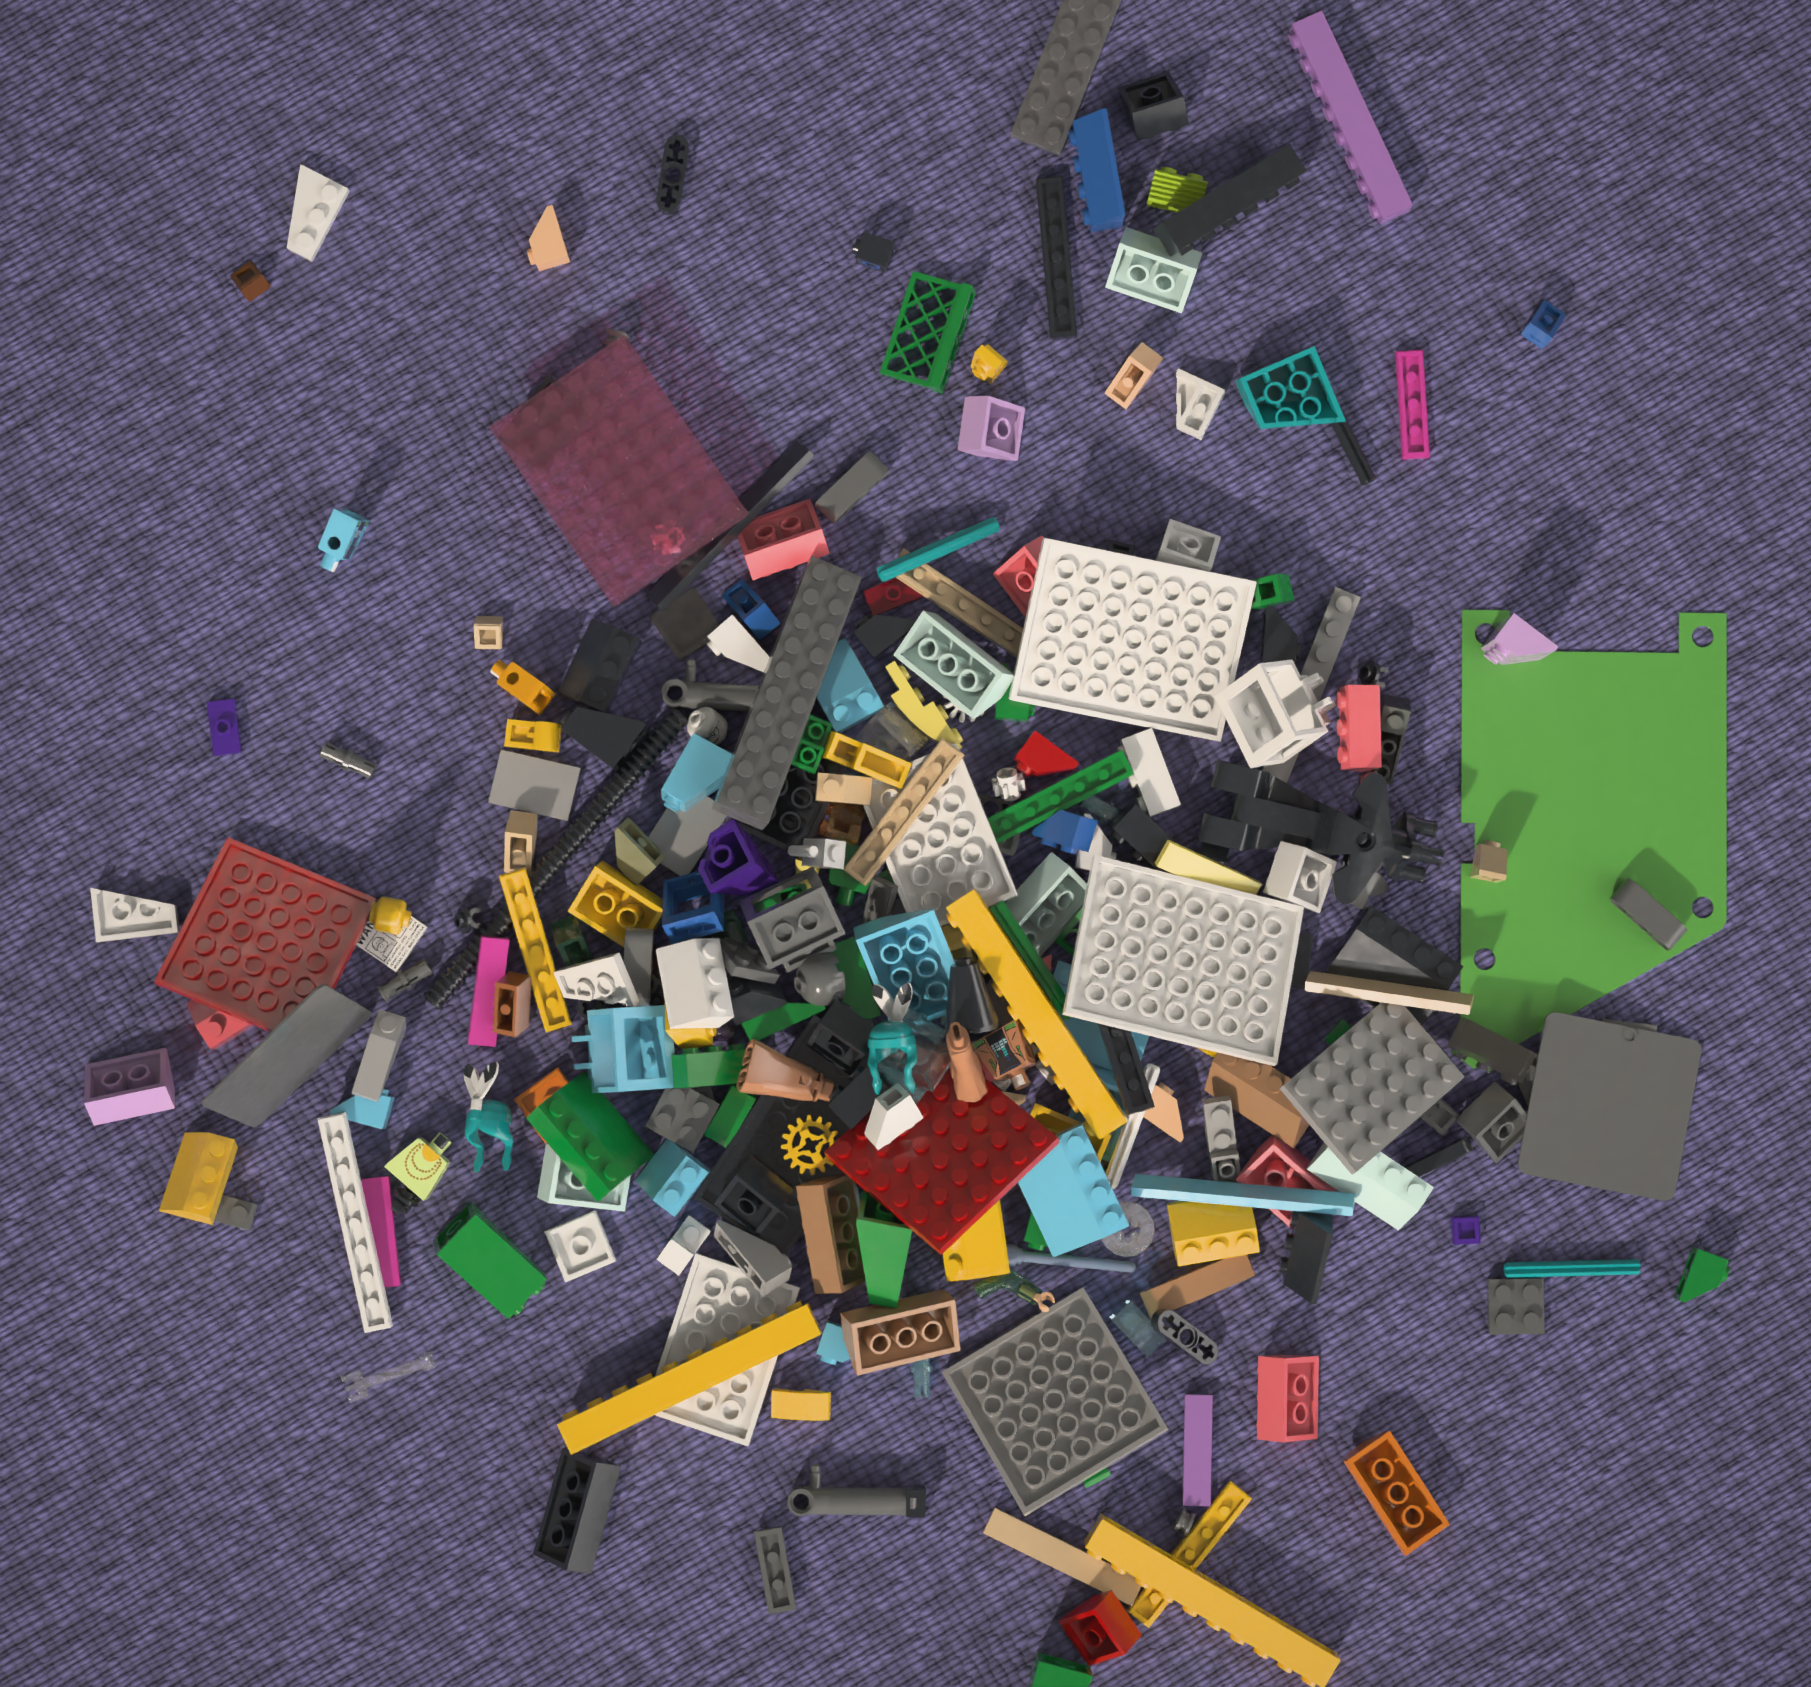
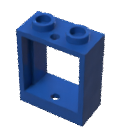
M699 871L663 881L662 927L671 944L724 931V894L710 893ZM710 895V905L679 913L680 902Z

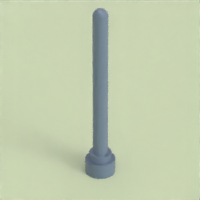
M1006 1244L1009 1266L1013 1267L1016 1264H1021V1262L1130 1273L1136 1269L1135 1263L1130 1261L1070 1255L1053 1257L1050 1253L1023 1251V1248H1017L1015 1244Z

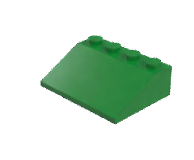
M585 1072L556 1091L526 1118L597 1202L602 1200L655 1155L603 1093H592L591 1079H588Z

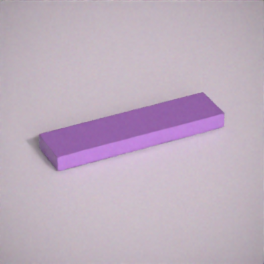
M1184 1394L1183 1506H1211L1212 1394Z

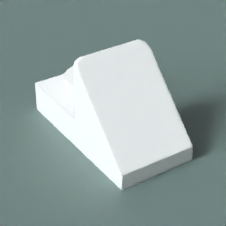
M689 1215L657 1260L677 1275H680L711 1230Z

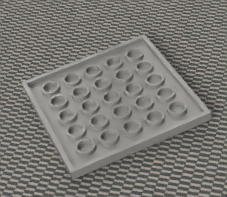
M1084 1287L1049 1307L1048 1312L1039 1313L942 1371L1024 1516H1027L1168 1431L1166 1424Z

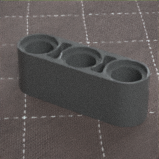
M869 451L818 499L815 506L833 524H836L890 470L872 451Z
M1627 878L1610 897V901L1667 951H1670L1687 932V928L1630 878Z
M626 927L624 965L640 1001V1004L636 1006H650L654 929Z

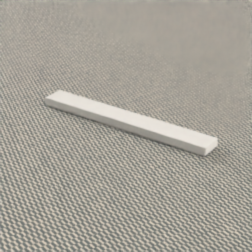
M342 1112L317 1118L364 1332L391 1328L393 1326L347 1114Z

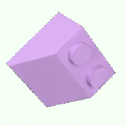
M991 396L965 397L958 450L975 456L1018 461L1025 408Z

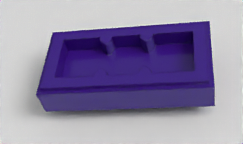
M227 699L207 702L213 756L242 753L236 700Z

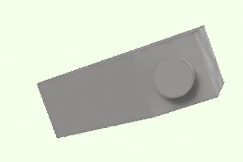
M379 1010L354 1083L353 1095L375 1102L379 1101L406 1031V1017Z
M722 1220L716 1222L714 1238L762 1296L789 1281L792 1264L787 1255L781 1254L775 1246Z

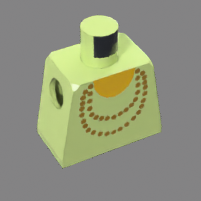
M441 1132L430 1143L423 1137H419L384 1167L425 1201L431 1196L450 1164V1161L442 1154L452 1142Z

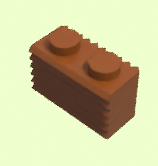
M509 971L494 983L496 988H494L495 993L493 994L495 996L493 999L495 1001L493 1011L495 1013L492 1015L495 1018L492 1019L494 1022L492 1024L494 1027L492 1031L497 1034L518 1037L522 1031L529 1027L531 976Z

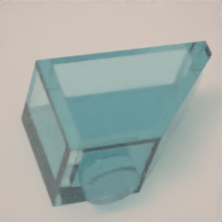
M1130 1299L1110 1316V1319L1147 1357L1166 1341L1165 1338L1154 1331L1151 1321Z

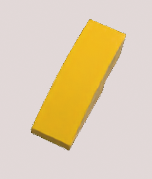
M830 731L822 758L902 789L912 763L833 731Z

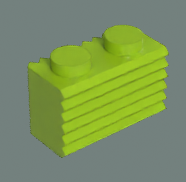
M1161 167V170L1155 169L1147 206L1178 213L1205 196L1208 181H1203L1201 175L1188 173L1187 176L1178 175L1175 169L1169 167Z

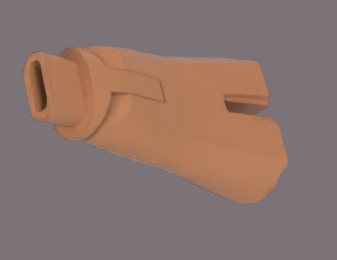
M953 1022L947 1033L946 1042L951 1057L950 1071L952 1078H954L956 1096L958 1100L976 1102L987 1093L981 1063L971 1047L967 1030L960 1023Z
M755 1039L749 1042L742 1061V1065L746 1067L741 1069L738 1077L737 1090L739 1092L779 1096L801 1101L816 1102L818 1099L830 1100L828 1097L832 1094L833 1080L824 1078V1074L779 1053Z

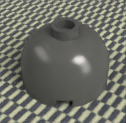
M832 952L813 955L804 960L797 969L794 985L797 992L808 1003L817 1006L832 1005L836 999H843L845 995V977L843 971H837L835 964L839 963V961Z

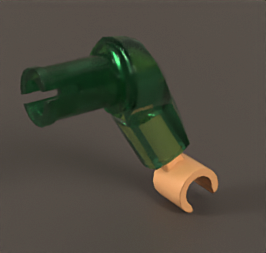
M1010 1269L1008 1274L989 1276L973 1284L980 1300L1002 1288L1032 1305H1036L1038 1302L1039 1308L1043 1312L1049 1311V1308L1042 1304L1044 1300H1050L1055 1303L1051 1293H1042V1290L1037 1285L1013 1269Z

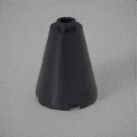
M972 957L955 959L956 963L950 965L944 1026L946 1034L953 1022L960 1023L967 1032L973 1031V1034L997 1029L999 1018L978 962L972 961Z

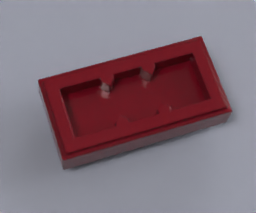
M897 578L863 591L872 616L883 614L923 598V595Z

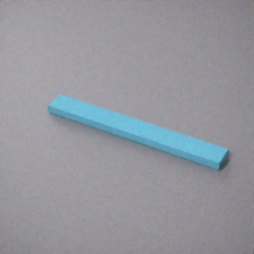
M1135 1174L1131 1187V1196L1344 1216H1353L1355 1193Z

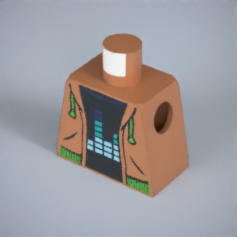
M1014 1020L971 1044L993 1078L998 1081L1010 1079L1015 1090H1020L1030 1085L1025 1070L1036 1064L1032 1045L1024 1036L1022 1030L1025 1027L1019 1020Z

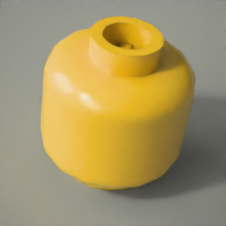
M384 896L378 902H373L369 922L373 924L374 929L378 932L398 935L403 930V927H409L412 912L407 910L404 900Z

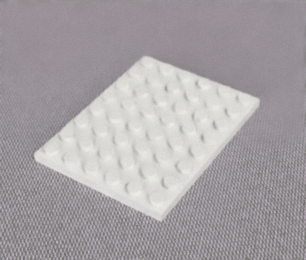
M1043 537L1008 699L1221 742L1226 718L1215 696L1235 681L1256 581Z
M1094 855L1091 861L1062 1015L1275 1066L1278 1063L1304 907Z

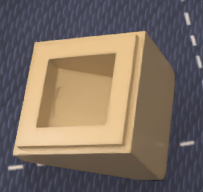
M476 616L474 621L475 649H502L503 617Z

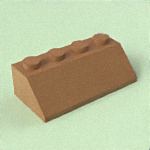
M1217 1053L1212 1061L1204 1090L1214 1097L1230 1095L1232 1109L1293 1148L1309 1126V1123L1280 1090L1290 1080L1289 1077L1268 1064Z
M842 1173L812 1179L796 1186L815 1294L843 1293L866 1282L856 1226L860 1206L857 1183L848 1175Z
M944 1289L899 1299L897 1308L872 1305L840 1313L843 1339L857 1376L960 1351L956 1302Z

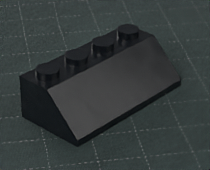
M562 1448L533 1555L566 1571L592 1573L619 1477L620 1465L579 1451L571 1455L568 1448Z

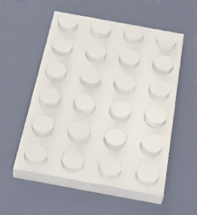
M957 743L952 744L955 748L959 750ZM930 754L909 762L912 765L902 789L872 778L870 805L863 806L873 829ZM962 759L886 859L893 881L898 886V893L906 913L933 908L940 927L950 924L945 916L949 913L946 907L975 888L988 908L999 901L1004 902L1018 896L968 769Z
M695 1253L655 1376L663 1373L661 1368L674 1361L680 1365L688 1361L686 1355L701 1349L705 1353L713 1349L711 1343L726 1337L727 1341L738 1337L736 1331L751 1325L752 1329L763 1325L761 1319L776 1313L777 1317L788 1313L786 1307L796 1303L800 1287L784 1283L762 1296L739 1267ZM778 1355L655 1415L749 1446Z

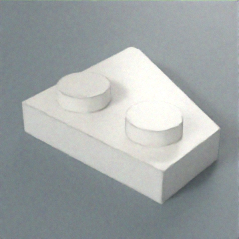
M1178 369L1176 372V427L1178 430L1202 440L1226 393L1225 389Z

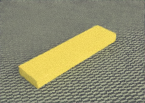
M1167 840L1155 861L1157 867L1175 875L1254 895L1258 893L1262 885L1260 881L1170 840Z

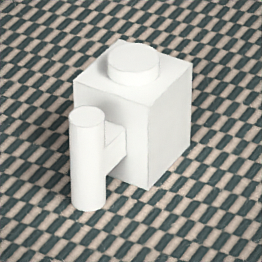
M804 838L803 845L789 846L788 853L790 856L802 857L801 866L844 869L846 842L831 839Z

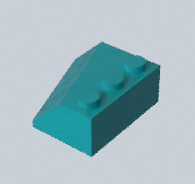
M1315 346L1235 380L1247 410L1260 429L1346 422Z

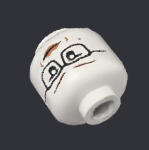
M701 707L690 715L687 732L691 737L695 733L709 742L718 745L727 735V721L714 709Z

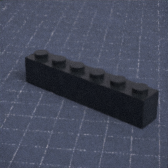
M1288 144L1168 218L1153 230L1170 257L1178 252L1183 256L1195 248L1193 243L1201 239L1204 243L1215 236L1216 228L1222 226L1225 230L1238 221L1237 215L1243 212L1246 217L1259 208L1257 203L1264 199L1268 203L1280 195L1278 190L1285 186L1289 190L1300 183L1299 177L1306 172V169L1292 146Z

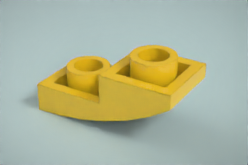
M775 1388L772 1390L771 1418L830 1420L831 1392L811 1389L795 1391Z

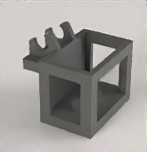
M810 867L738 901L769 969L783 963L786 971L790 972L800 967L804 960L813 955L836 950L833 939L845 934L814 867ZM808 880L811 886L810 889L755 913L753 904L799 882Z

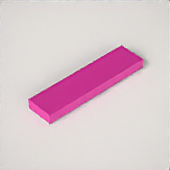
M1423 350L1396 351L1395 365L1401 459H1426L1430 457Z
M481 936L467 1040L469 1045L496 1047L497 1033L492 1031L494 1028L492 1026L494 1023L492 1019L495 1018L492 1015L495 1013L493 1011L495 1008L493 1005L495 1003L493 1000L495 996L493 994L495 993L494 988H496L494 983L505 975L509 947L508 938Z
M390 1176L361 1179L384 1287L400 1286L401 1278L394 1211L391 1210L393 1201Z

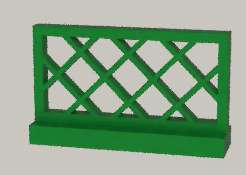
M913 271L879 373L943 394L976 295L973 285L966 283L958 284ZM917 280L928 282L932 290L918 298L914 291ZM933 284L939 285V287L934 288ZM946 288L956 290L954 299L943 305L937 293ZM935 295L941 307L926 314L920 302ZM918 304L924 316L909 323L906 317L907 310ZM943 311L947 318L946 324L935 330L929 318ZM904 320H905V322H906L907 325H905L904 327H902L903 322H904ZM927 321L932 332L918 339L912 328ZM910 330L915 342L901 349L898 343L899 335ZM940 333H942L941 339L938 337ZM935 337L939 344L937 351L926 356L921 344ZM918 346L924 358L910 365L904 353ZM901 355L907 367L898 372L888 370L891 360ZM927 362L930 368L927 381L916 378L912 369ZM910 371L912 376L906 375L905 373Z

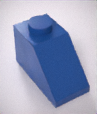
M742 578L721 595L758 640L771 633L780 624L765 602Z

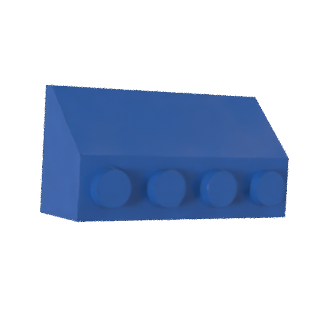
M1107 108L1074 120L1072 130H1068L1070 146H1075L1077 155L1073 156L1075 173L1080 172L1081 182L1077 183L1080 199L1084 198L1086 206L1085 209H1082L1084 225H1089L1090 232L1120 228L1123 226L1125 218Z

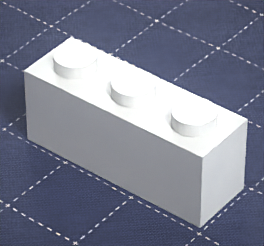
M1150 728L1121 739V746L1117 747L1118 751H1123L1134 772V775L1128 777L1131 787H1137L1140 795L1139 798H1136L1138 806L1149 817L1179 807L1181 804L1153 729Z

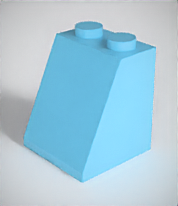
M693 733L661 789V798L665 801L664 806L677 813L679 810L687 812L705 797L719 789L732 754Z
M666 1139L635 1181L654 1202L675 1217L712 1170L683 1147Z

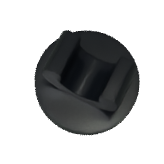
M1368 661L1360 669V682L1362 685H1380V687H1385V683H1381L1378 679L1380 673H1388L1389 670L1386 667H1380L1378 662Z
M466 906L459 907L458 912L454 915L456 928L460 929L463 934H466L471 929L483 927V923H474L472 920L473 914L480 913L481 909H468Z
M405 1186L403 1189L397 1188L394 1194L398 1199L393 1203L391 1210L398 1215H401L402 1212L407 1214L412 1206L418 1207L420 1200L408 1187Z

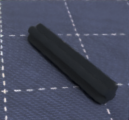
M1344 415L1346 422L1331 423L1360 483L1363 486L1368 485L1376 479V476Z

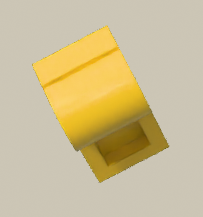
M987 344L985 347L981 345L975 351L970 367L973 369L972 373L983 382L986 380L991 384L1006 367L1008 361Z
M507 719L504 746L560 752L562 734L560 728L562 725L552 722Z

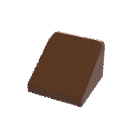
M252 260L230 275L248 301L254 300L270 288V284Z

